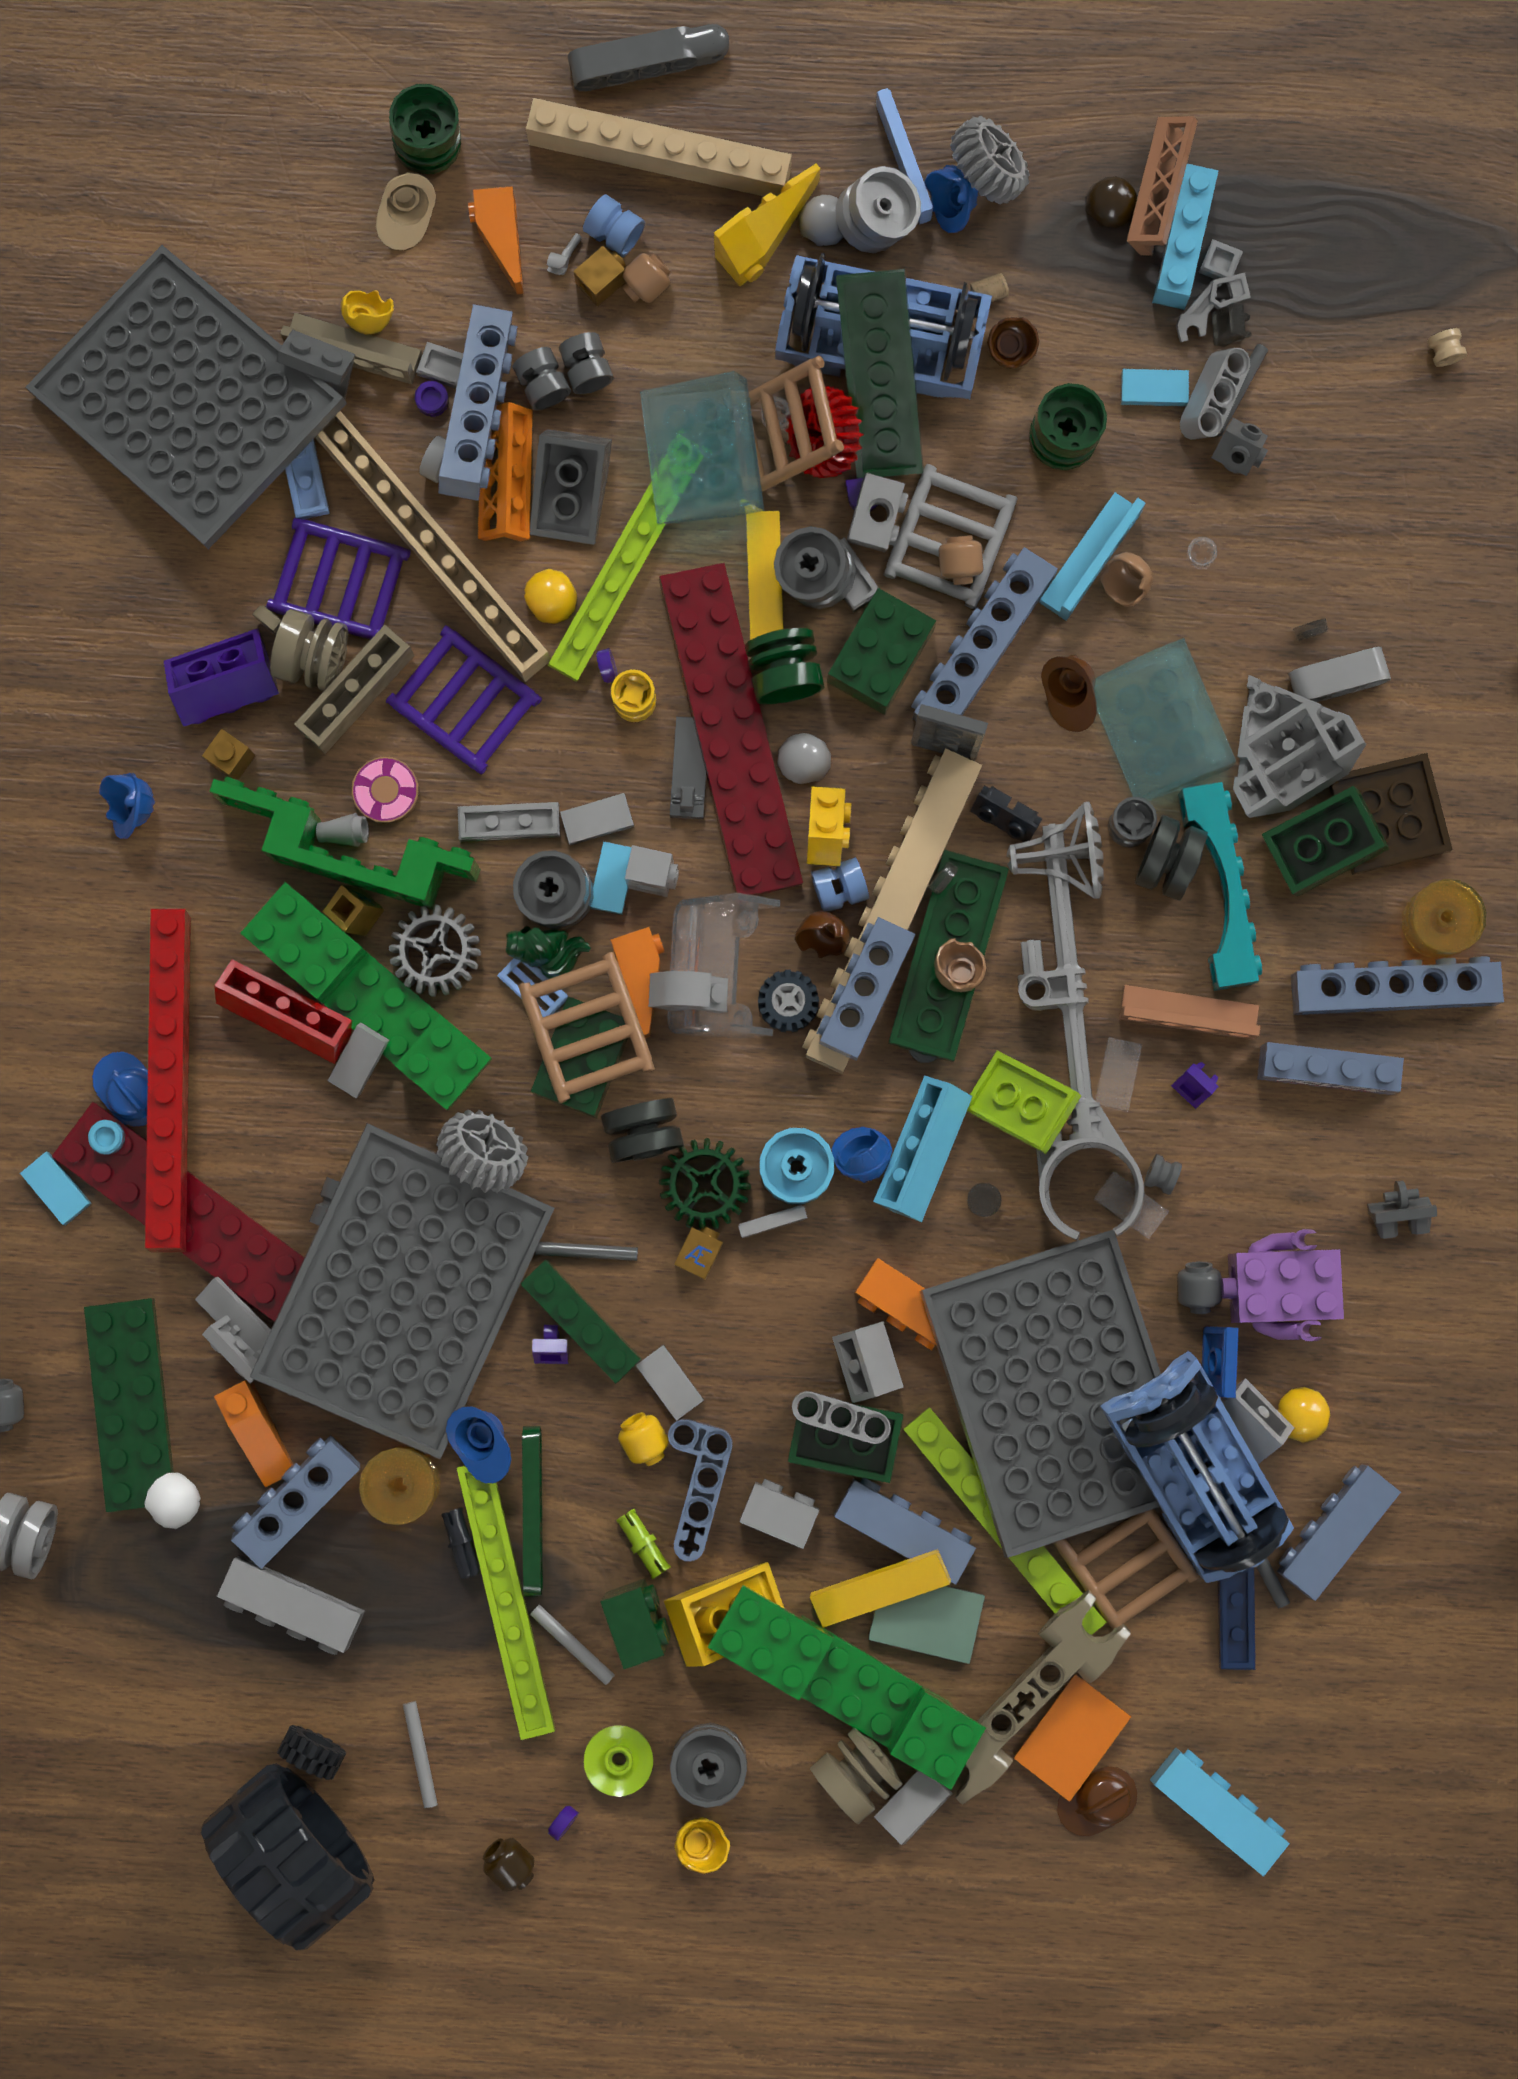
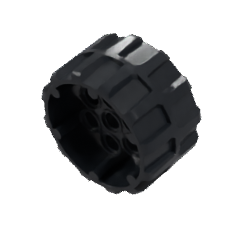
M277 1763L267 1765L237 1790L231 1798L213 1812L202 1824L201 1835L204 1839L205 1849L229 1890L259 1925L280 1943L291 1946L295 1950L301 1951L312 1946L364 1902L374 1889L372 1885L375 1880L373 1872L350 1831L327 1802L305 1780L288 1767L284 1768Z

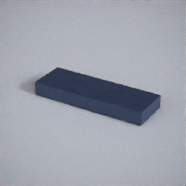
M1254 1567L1238 1572L1230 1578L1218 1580L1220 1669L1256 1670Z

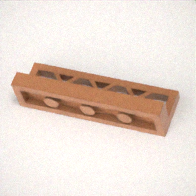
M1194 116L1158 117L1127 242L1140 255H1152L1155 245L1167 244L1198 122ZM1182 127H1185L1184 134L1183 131L1180 129Z
M1129 985L1123 986L1119 1020L1249 1040L1255 1039L1260 1033V1026L1257 1025L1259 1005Z

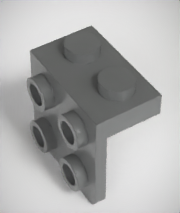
M292 329L278 351L276 362L323 380L346 399L355 354Z

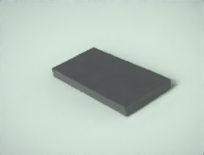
M921 704L911 744L942 754L946 748L975 761L988 723Z

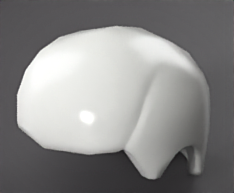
M167 1473L158 1478L148 1490L145 1508L158 1524L165 1528L177 1529L190 1522L198 1512L201 1498L196 1486L180 1473Z

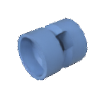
M605 194L598 199L588 213L583 225V231L599 242L606 240L607 248L624 257L639 240L645 227V221L630 210L622 212L621 204Z
M856 857L841 862V865L837 866L835 870L828 866L811 872L818 900L822 910L825 912L841 909L846 901L853 905L870 898L861 867ZM839 879L843 893L835 894L832 880Z

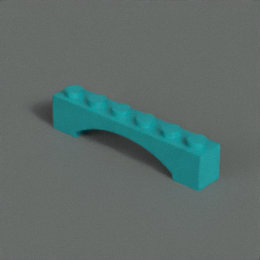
M1223 782L1182 788L1178 793L1183 826H1193L1208 832L1205 845L1216 865L1223 891L1224 924L1217 952L1208 958L1213 990L1218 991L1254 985L1259 981L1258 975H1262V963L1260 956L1254 955L1252 942H1256V930L1254 923L1248 922L1246 909H1250V898L1247 889H1242L1240 876H1244V866L1241 856H1236L1234 843H1238V833L1235 823L1230 824L1228 811L1232 810L1230 792L1228 790L1224 791Z

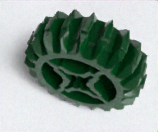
M709 1138L704 1139V1149H698L697 1141L695 1139L691 1140L693 1151L687 1153L684 1146L678 1147L679 1152L683 1155L680 1159L673 1154L668 1156V1159L675 1164L673 1169L668 1166H662L661 1168L664 1173L670 1174V1179H659V1185L669 1186L670 1191L660 1193L661 1199L672 1197L673 1200L665 1206V1209L671 1211L678 1207L679 1211L674 1217L677 1222L684 1215L689 1216L686 1222V1227L691 1228L694 1220L698 1219L700 1220V1230L705 1228L706 1220H711L713 1228L719 1229V1223L716 1218L722 1216L724 1221L730 1224L732 1221L727 1212L731 1209L735 1214L740 1215L742 1211L735 1205L736 1201L748 1202V1198L739 1193L740 1190L751 1189V1184L740 1183V1178H746L750 1175L749 1170L738 1172L737 1167L744 1163V1159L741 1157L732 1162L730 1158L734 1155L735 1149L731 1147L724 1155L721 1153L724 1145L722 1141H718L715 1150L710 1149L711 1142ZM698 1157L718 1159L709 1170L704 1172L697 1171L687 1164ZM726 1166L729 1168L734 1182L730 1198L717 1186V1179ZM680 1171L693 1184L692 1191L683 1203L678 1196L676 1187ZM714 1171H717L712 1176L711 1185L719 1196H716L713 1192L706 1193L705 1191L704 1194L699 1192L693 1199L699 1184L691 1173L695 1174L698 1178L703 1176L705 1179V1175L711 1176ZM705 1197H711L723 1205L720 1209L708 1213L691 1210L695 1204Z

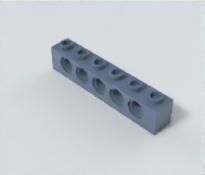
M473 304L439 473V494L479 501L481 488L487 489L490 468H485L486 459L493 460L496 440L491 439L492 430H499L501 411L496 410L497 402L504 403L507 382H502L503 373H510L512 354L507 353L508 345L515 346L518 326L512 325V311ZM480 373H488L490 375H481ZM475 401H482V402H484V403H483V404H476V403H474V402H475ZM474 429V430H478L479 432H477V433H472V432H469L468 430ZM464 458H470V459H473L474 461L466 462V461H463L462 459H464Z
M1025 547L1019 555L1013 553L1002 569L1006 572V575L1000 583L996 580L992 583L984 596L988 599V602L982 610L979 608L974 610L966 623L970 629L964 638L960 635L956 637L948 650L952 656L946 665L941 662L938 664L930 677V680L934 683L927 693L921 690L911 706L915 709L912 718L914 721L917 720L921 704L963 716L1054 579L1058 568ZM1015 581L1022 582L1027 587V591L1023 594H1016L1011 590L1010 584ZM998 608L1004 609L1008 613L1009 619L1003 622L997 621L993 618L991 612ZM977 636H985L990 640L991 646L987 649L977 648L973 643V639ZM960 663H966L972 668L973 673L967 677L960 676L956 673L955 666ZM946 690L953 694L955 700L950 704H942L938 701L936 694Z
M1481 956L1469 958V963L1456 964V958L1436 959L1435 965H1422V960L1401 961L1402 966L1389 967L1388 961L1369 962L1368 968H1355L1354 963L1334 964V969L1321 970L1320 964L1300 966V971H1296L1291 975L1293 1015L1496 1006L1504 1002L1501 962H1490V957ZM1459 974H1465L1469 977L1471 987L1468 991L1459 987L1457 983ZM1425 975L1435 978L1437 982L1435 992H1430L1424 987L1423 979ZM1391 977H1397L1403 982L1404 989L1401 994L1391 990L1389 986ZM1358 978L1365 979L1369 983L1370 991L1368 995H1362L1356 990L1355 982ZM1323 980H1330L1335 984L1336 994L1334 997L1326 996L1322 992L1321 984Z

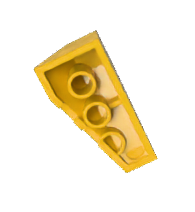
M817 164L789 180L783 186L781 194L778 196L770 192L762 198V203L756 210L751 211L749 207L745 208L714 232L715 258L739 286H742L747 281L750 283L755 281L764 272V267L820 182V167Z

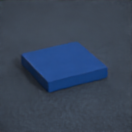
M1203 1328L1202 1368L1219 1397L1236 1398L1239 1328Z

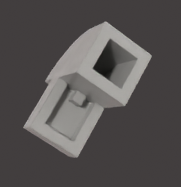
M694 971L650 973L648 1007L671 1011L694 1009L713 1013L727 1012V978L711 976V973Z

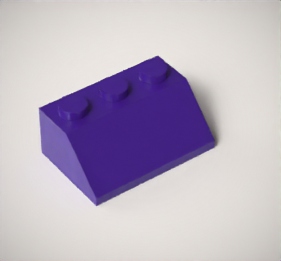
M258 628L164 660L168 694L183 727L190 724L203 723L210 717L222 713H232L242 706L254 702H264L272 696L279 694L276 678H273L271 675V663Z

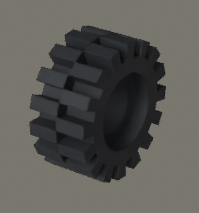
M291 1725L277 1754H280L279 1756L286 1759V1762L296 1765V1768L303 1769L310 1775L314 1774L321 1779L323 1777L326 1780H333L346 1752L340 1745L333 1743L329 1738L322 1737L323 1735L319 1733L316 1734L308 1728L304 1729L302 1726Z

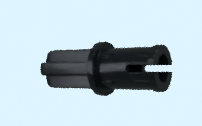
M463 1508L441 1514L450 1544L447 1546L448 1549L452 1548L460 1577L466 1579L478 1575L480 1569L472 1545L474 1540L469 1535Z

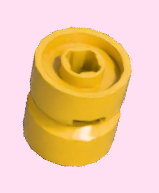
M630 669L621 672L614 679L611 686V696L615 710L621 718L629 722H639L652 715L656 707V694L653 682L646 673Z

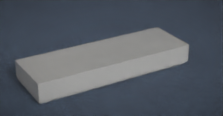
M559 803L458 807L459 841L560 837Z

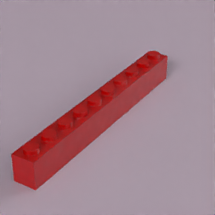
M151 909L145 1249L151 1253L186 1252L191 917L186 909Z

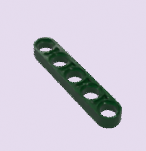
M523 1426L524 1597H542L541 1426Z

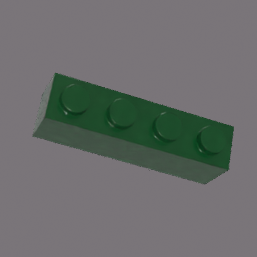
M544 1260L521 1283L524 1289L615 1384L642 1360L549 1261Z

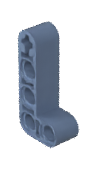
M680 1419L672 1424L668 1431L669 1442L677 1450L698 1456L675 1536L674 1550L680 1559L694 1561L702 1555L705 1549L733 1441L731 1435L722 1428L690 1419ZM680 1425H687L693 1430L694 1438L688 1444H680L675 1439L674 1431ZM714 1434L724 1436L727 1441L726 1450L719 1454L711 1452L707 1446V1440L710 1436ZM704 1468L714 1469L718 1475L717 1483L711 1487L703 1486L698 1479L699 1472ZM697 1501L705 1503L709 1510L708 1516L703 1520L693 1519L689 1513V1507L692 1503ZM684 1522L693 1527H705L704 1533L697 1530L694 1543L699 1545V1549H692L691 1554L684 1552L685 1546L680 1544V1540H687L691 1529L684 1528Z

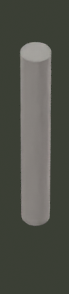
M538 1605L531 1612L530 1615L601 1682L607 1685L615 1676L541 1605Z
M413 1701L403 1704L423 1805L424 1808H430L438 1805L417 1703Z

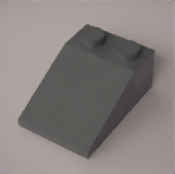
M550 429L545 430L539 435L530 535L592 545L596 543L609 472L612 439Z

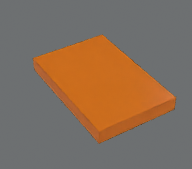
M1074 1674L1013 1758L1070 1802L1131 1716L1077 1674Z

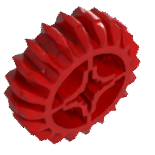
M825 386L836 437L837 440L843 443L844 450L803 471L804 474L813 475V477L818 478L837 477L842 472L850 470L851 463L858 460L856 452L862 449L858 441L864 435L859 432V424L862 420L856 417L859 408L851 406L852 397L844 395L843 390L834 389V387ZM809 388L800 394L812 451H815L825 445L812 389ZM789 414L785 416L789 422V427L784 429L789 435V440L785 444L791 446L792 450L789 456L797 460L800 458L791 415Z

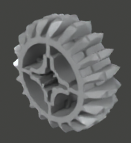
M982 116L978 118L973 117L965 121L951 137L952 143L950 146L953 151V159L958 163L957 168L962 171L964 178L971 183V188L975 187L980 196H986L988 201L1007 204L1010 200L1018 197L1029 184L1028 177L1030 174L1027 169L1028 164L1022 157L1023 152L1019 151L1016 142L1012 141L1009 133H1005L1002 130L1001 125H995L989 118L986 120Z
M440 905L434 906L433 915H429L427 907L423 906L420 910L422 917L419 919L413 911L408 913L409 918L413 921L409 926L404 921H399L398 925L405 930L403 935L398 932L392 933V938L400 941V945L393 944L389 946L390 952L399 953V956L390 959V963L393 966L403 965L395 974L398 978L409 974L405 979L404 985L410 988L417 981V993L422 994L428 985L429 995L435 997L437 994V986H441L444 995H449L448 984L453 983L454 987L460 990L462 985L457 979L461 975L467 981L472 979V976L465 971L466 968L478 969L479 965L475 961L470 960V957L481 956L479 949L471 948L472 945L478 944L480 939L478 936L468 937L475 929L473 924L470 923L461 927L466 920L463 914L458 915L452 920L454 916L453 908L448 907L444 916H441L442 910ZM439 925L438 929H435L433 935L429 938L414 937L416 933L427 926ZM449 928L455 930L460 936L462 943L461 955L447 947ZM441 942L439 947L447 955L435 954L430 960L431 954L423 946L428 948L429 946L435 947L437 943ZM409 947L415 948L423 954L421 974L414 971L410 964ZM440 964H457L449 973L439 977H431L432 972L435 973Z
M467 1109L464 1113L457 1112L448 1122H445L436 1143L438 1147L436 1155L442 1158L441 1165L443 1167L450 1168L449 1175H456L460 1178V1183L466 1182L470 1184L472 1190L475 1187H480L484 1193L490 1189L498 1193L501 1189L508 1190L510 1186H513L524 1173L523 1170L527 1165L528 1156L526 1152L528 1148L522 1144L523 1137L515 1135V1128L506 1126L504 1120L499 1121L495 1119L493 1114L486 1116L481 1110L474 1114L471 1110Z

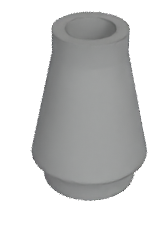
M356 813L327 822H319L316 826L317 839L320 843L329 842L358 847L360 843L368 841L369 829L365 816H358Z

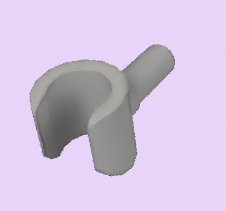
M576 233L563 250L562 255L550 253L547 260L548 272L557 275H564L566 273L569 258L582 239L579 234Z

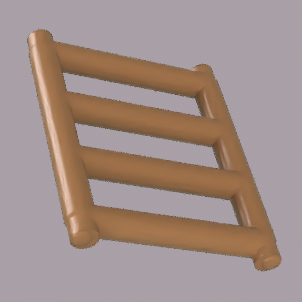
M821 356L809 359L738 397L730 404L731 409L738 415L753 483L749 485V489L754 495L844 450L843 443L837 440L821 372V368L825 364ZM809 376L825 445L815 451H812L797 381ZM782 389H785L800 458L791 463H788L773 394ZM760 401L776 470L767 475L764 473L749 408Z
M609 952L602 956V961L540 983L530 985V982L518 985L525 1010L559 1103L569 1100L571 1094L641 1069L643 1072L655 1070L647 1042L614 952ZM608 974L613 993L542 1017L536 998L597 976ZM619 1005L625 1025L554 1050L547 1030ZM626 1038H631L637 1057L565 1082L559 1062Z
M1155 1509L1131 1516L1078 1554H1076L1066 1538L1053 1542L1084 1590H1090L1096 1596L1094 1604L1113 1630L1135 1617L1185 1581L1191 1583L1199 1578L1194 1566ZM1148 1523L1159 1540L1096 1583L1085 1565ZM1167 1552L1178 1567V1570L1116 1612L1105 1594Z

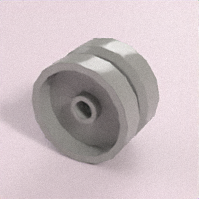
M886 166L872 168L840 194L836 204V221L841 234L849 244L860 251L868 253L887 250L916 227L921 216V201L914 184L908 176L899 170Z
M6 1493L0 1500V1571L6 1570L11 1565L14 1575L28 1579H34L38 1575L47 1558L55 1534L58 1516L56 1505L36 1501L29 1508L28 1500L24 1496Z

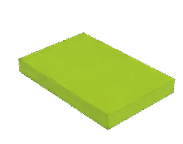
M997 1050L970 1093L973 1097L966 1112L1047 1154L1081 1095L1077 1091Z

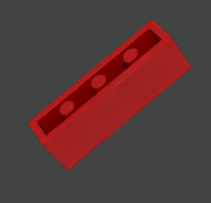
M233 959L214 985L216 1004L333 1064L336 1063L351 1037V1019Z

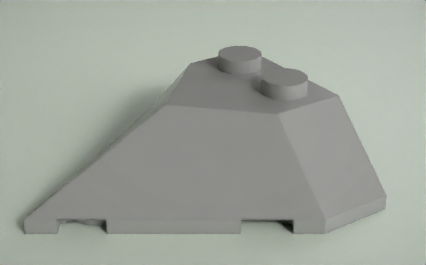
M1248 675L1247 706H1244L1237 756L1240 762L1238 777L1234 779L1233 790L1246 815L1252 818L1290 811L1349 774L1365 748L1366 743L1349 715L1339 711L1335 712L1317 702L1280 687L1271 686L1258 678Z

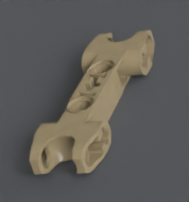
M1090 1590L1068 1605L1060 1608L1041 1628L1038 1634L1050 1647L977 1720L986 1729L966 1763L969 1774L956 1792L955 1798L962 1805L981 1791L992 1786L1009 1768L1013 1759L1001 1748L1076 1672L1088 1684L1095 1681L1112 1664L1116 1654L1130 1636L1131 1631L1124 1624L1116 1627L1111 1633L1103 1637H1094L1085 1631L1082 1621L1096 1601V1596ZM1046 1665H1054L1059 1669L1060 1673L1055 1679L1047 1680L1041 1676L1040 1671ZM1031 1691L1032 1702L1022 1701L1018 1706L1019 1716H1017L1013 1708L1020 1701L1019 1692L1028 1694ZM996 1715H1006L1010 1718L1011 1724L1005 1729L996 1728L992 1724V1719Z

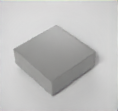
M1212 239L1199 273L1213 279L1232 276L1243 251Z

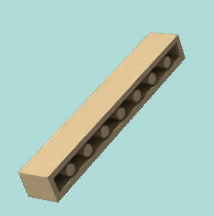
M533 98L526 126L528 142L531 146L760 196H766L770 192L776 196L781 194V189L789 181L791 173L792 154Z

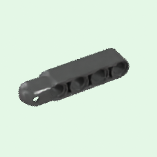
M707 24L693 28L681 26L580 47L571 51L567 56L569 67L572 71L573 85L577 91H591L716 63L722 60L729 50V35L718 24Z

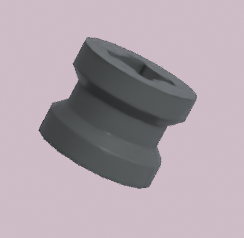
M1156 1154L1146 1174L1144 1185L1148 1187L1157 1186L1161 1188L1163 1193L1170 1195L1180 1175L1182 1164L1179 1162H1167L1163 1156Z

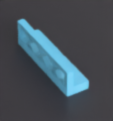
M1115 492L1045 591L1039 603L1067 621L1139 518L1146 503L1137 498L1132 504Z

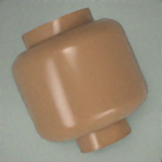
M641 253L625 268L623 279L626 284L622 288L633 301L637 302L639 299H642L646 303H652L670 286L669 275L672 272L655 253L652 255Z
M972 535L946 538V543L939 547L940 573L944 578H953V585L973 583V576L980 575L983 572L982 545L979 541L973 540Z

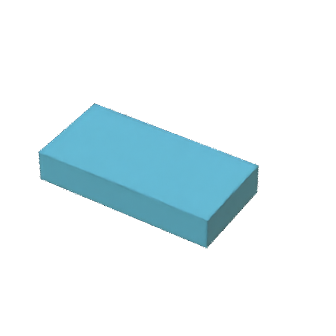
M1122 369L1121 405L1187 406L1189 401V370Z
M603 841L593 886L594 898L590 906L591 909L623 915L628 892L625 875L632 847Z
M46 1151L20 1173L62 1225L66 1226L92 1204L60 1164L52 1157L50 1152Z

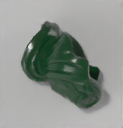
M526 926L520 931H510L506 934L507 955L514 959H520L521 962L528 964L530 967L539 966L542 974L548 979L570 972L574 968L582 952H589L591 948L589 943L585 942L582 937H572L567 940L568 933L565 931H541L539 928L531 929L529 926Z

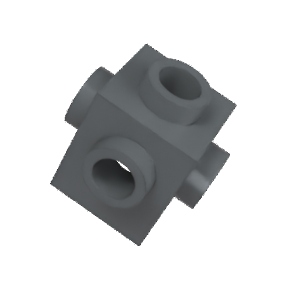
M1232 418L1211 458L1222 463L1227 470L1247 476L1252 466L1260 467L1268 450L1263 445L1268 435L1262 433L1261 429L1254 424L1243 423Z

